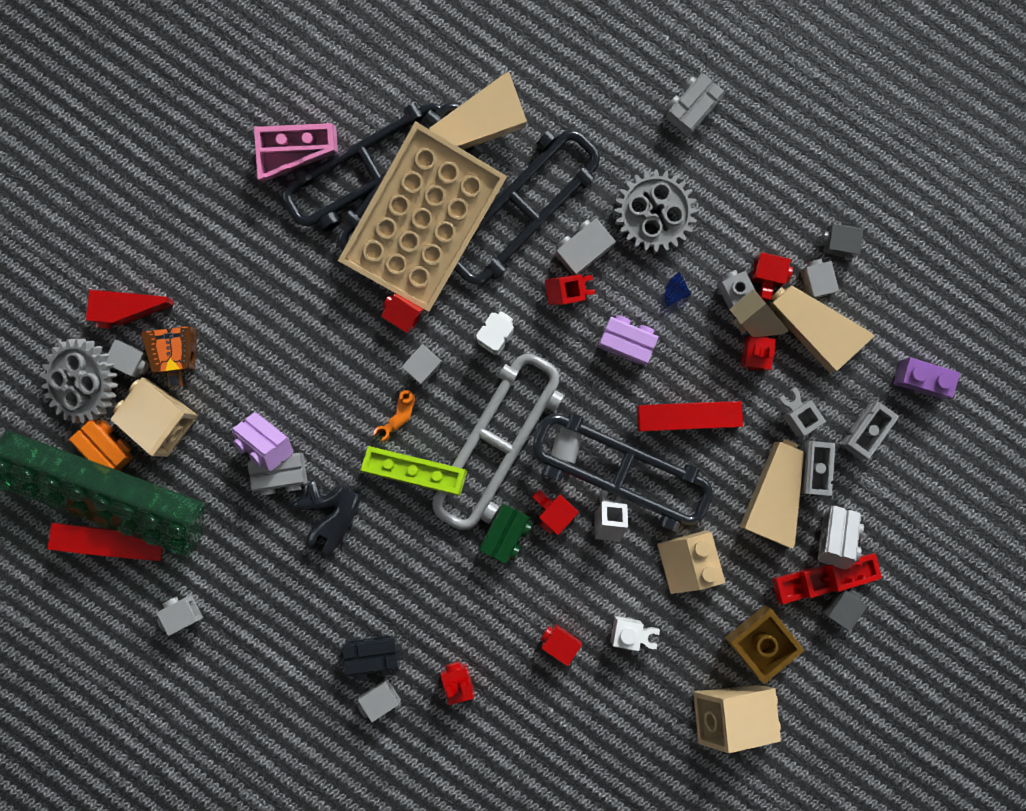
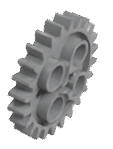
M655 169L650 177L649 173L644 171L643 179L636 174L633 178L634 184L627 181L625 184L627 190L621 189L619 191V195L624 199L619 198L615 201V204L621 207L614 210L615 215L621 216L615 221V224H623L619 234L627 232L628 236L625 241L635 240V249L642 244L643 252H646L649 247H652L654 254L658 252L659 247H662V250L667 252L668 244L674 249L677 248V239L684 242L686 240L684 233L691 234L693 231L688 225H694L697 221L690 217L698 212V209L691 208L697 200L688 198L692 193V189L684 191L683 187L686 181L680 184L676 183L678 175L669 179L668 171H665L661 177L658 170ZM657 189L663 190L666 193V199H657L654 191ZM644 192L648 194L649 200L643 195ZM632 203H642L645 208L644 211H634ZM652 208L654 210L660 209L661 211L659 215L656 213L652 215L650 212ZM667 212H676L679 216V221H670L667 217ZM662 223L668 228V231H664ZM645 225H655L657 228V233H647L645 231Z
M67 339L66 342H59V347L51 348L53 354L46 355L50 363L42 365L47 370V374L41 375L43 379L47 380V383L43 384L42 388L49 391L44 397L52 399L49 406H57L56 414H64V420L72 419V423H85L89 420L99 419V415L107 413L106 407H112L109 398L116 397L115 393L111 391V388L118 387L116 383L112 382V378L116 377L117 374L110 372L114 363L106 362L109 354H101L102 347H94V341Z

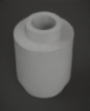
M561 428L560 433L556 434L551 455L567 463L575 464L581 444L580 434L573 430Z

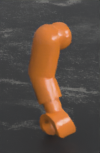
M404 390L400 393L395 415L388 420L385 426H379L374 430V436H377L380 431H386V435L381 439L382 442L389 440L390 432L396 431L409 421L415 402V397L409 390Z

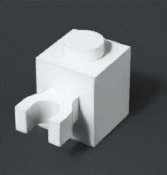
M615 616L610 642L614 647L639 651L640 643L645 644L650 649H657V644L649 642L648 636L650 634L659 635L660 629L653 627L643 629L644 625L639 620Z

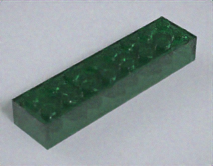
M9 430L0 438L1 490L14 492L28 500L33 499L46 504L52 509H60L74 517L90 520L101 527H109L123 535L136 537L150 545H157L168 549L174 554H182L187 557L190 556L203 534L205 503Z

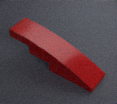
M742 401L636 406L638 432L743 427Z
M51 523L48 550L161 561L165 535L117 528L108 529L86 525L77 526Z
M876 553L860 556L859 561L855 562L848 569L824 564L772 578L777 603L786 604L833 591H843L882 579Z

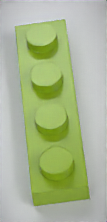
M371 446L367 447L361 471L366 474L456 496L461 495L467 471L462 468Z

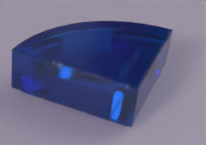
M680 272L675 274L666 286L665 302L667 307L691 295Z

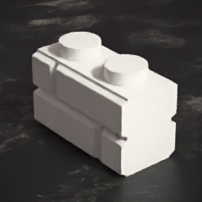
M502 311L499 314L491 313L485 322V326H482L476 335L478 344L492 354L499 355L505 347V342L507 343L513 335V319Z

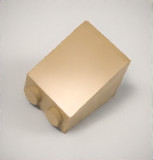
M138 379L129 388L130 394L127 398L115 406L113 410L115 414L110 420L151 456L168 457L199 415L150 379Z
M753 685L693 692L698 744L726 753H733L781 741V726L777 709L778 699L775 688Z

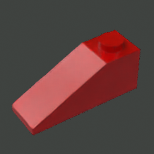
M89 290L86 321L95 323V328L111 329V325L121 326L174 305V300L164 296Z

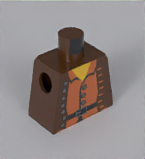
M187 326L141 332L151 370L156 374H166L168 388L184 386L182 372L195 370L198 334L196 328Z

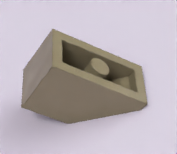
M754 289L729 309L736 317L732 320L741 332L747 330L752 337L780 335L789 331Z

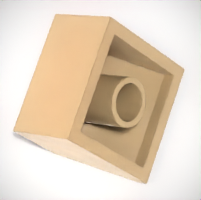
M705 530L657 543L671 594L702 590L725 583L712 532Z

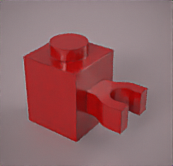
M760 252L755 257L750 281L761 283L758 295L764 302L771 300L773 287L780 288L790 281L793 273V267H790L791 259Z
M578 274L544 280L548 305H562L586 300L585 295L595 294V289L587 290L585 288L586 281L593 280V276Z
M750 335L746 337L741 368L763 372L771 370L776 339L768 338V336L752 337Z
M538 490L532 496L545 508L538 516L542 520L539 525L549 534L554 531L559 535L579 513L560 494L553 501L541 490Z
M460 661L445 665L446 669L442 670L441 678L448 705L474 699L475 692L467 663L461 665Z

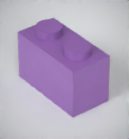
M910 357L899 361L893 385L939 399L953 398L960 372Z

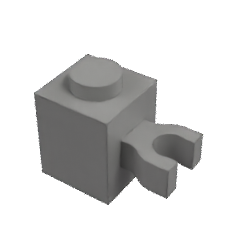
M796 387L789 390L793 395L791 402L787 401L784 395L777 398L783 406L790 410L783 417L797 437L806 436L826 422L812 400L801 402L800 392Z
M607 491L601 492L600 506L594 516L595 539L620 542L628 528L627 504H620L621 497L617 495L614 496V501H610L607 498Z

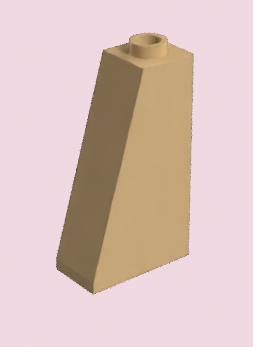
M508 72L500 76L431 126L429 130L464 150L526 128L527 120L510 73Z
M792 285L785 290L782 287L779 288L772 295L771 299L773 301L768 305L781 322L829 373L838 371L874 337L870 331Z
M783 439V442H774L740 527L793 549L796 538L804 451L797 449L798 444Z

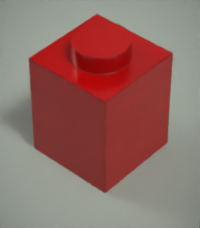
M390 294L382 305V308L385 310L381 317L408 333L414 329L425 309L398 294L393 296Z
M556 623L552 628L548 626L540 637V640L543 641L541 648L566 666L570 664L582 646L581 640Z

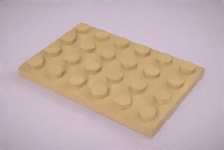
M415 121L338 261L429 312L507 176Z

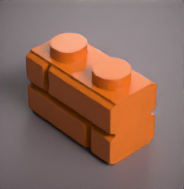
M89 420L69 441L103 478H112L133 459L134 456L129 452L131 447L126 441L121 438L118 440L112 434L114 429L105 420Z

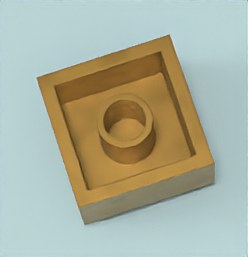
M765 605L725 637L740 658L763 684L805 651L773 610Z

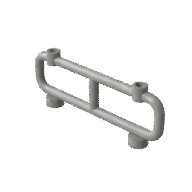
M523 354L518 356L511 366L504 365L498 376L502 379L499 387L452 465L463 468L480 438L507 453L470 517L462 520L443 508V500L448 493L437 491L432 504L436 516L454 528L468 530L474 527L480 519L488 524L491 523L500 507L491 502L496 491L544 409L547 408L555 413L565 396L556 390L559 384L557 369L537 355ZM532 364L548 374L549 382L513 444H510L486 430V427L510 386L515 381L522 366Z

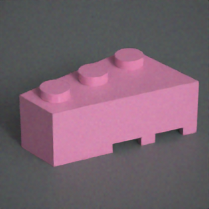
M332 123L254 127L257 177L262 182L338 153L336 126Z

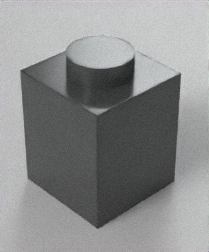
M832 224L822 233L820 241L821 246H824L822 254L846 258L856 257L861 251L864 229Z
M849 588L848 591L836 592L822 614L843 629L851 631L867 608V605L861 601L863 596Z

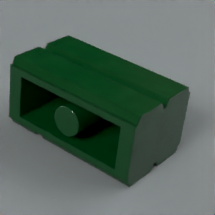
M502 502L479 550L507 564L509 559L514 561L520 550V547L517 545L520 537L526 538L532 526V523L528 522L530 516Z

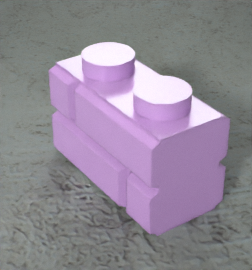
M616 315V318L610 317L598 348L645 367L649 362L659 337L653 334L655 330L644 325H640L639 328L630 325L631 320L620 315Z
M255 412L247 417L245 422L239 423L232 430L235 438L233 443L237 450L242 454L247 452L252 462L258 467L263 465L272 471L281 464V461H285L293 455L289 438Z

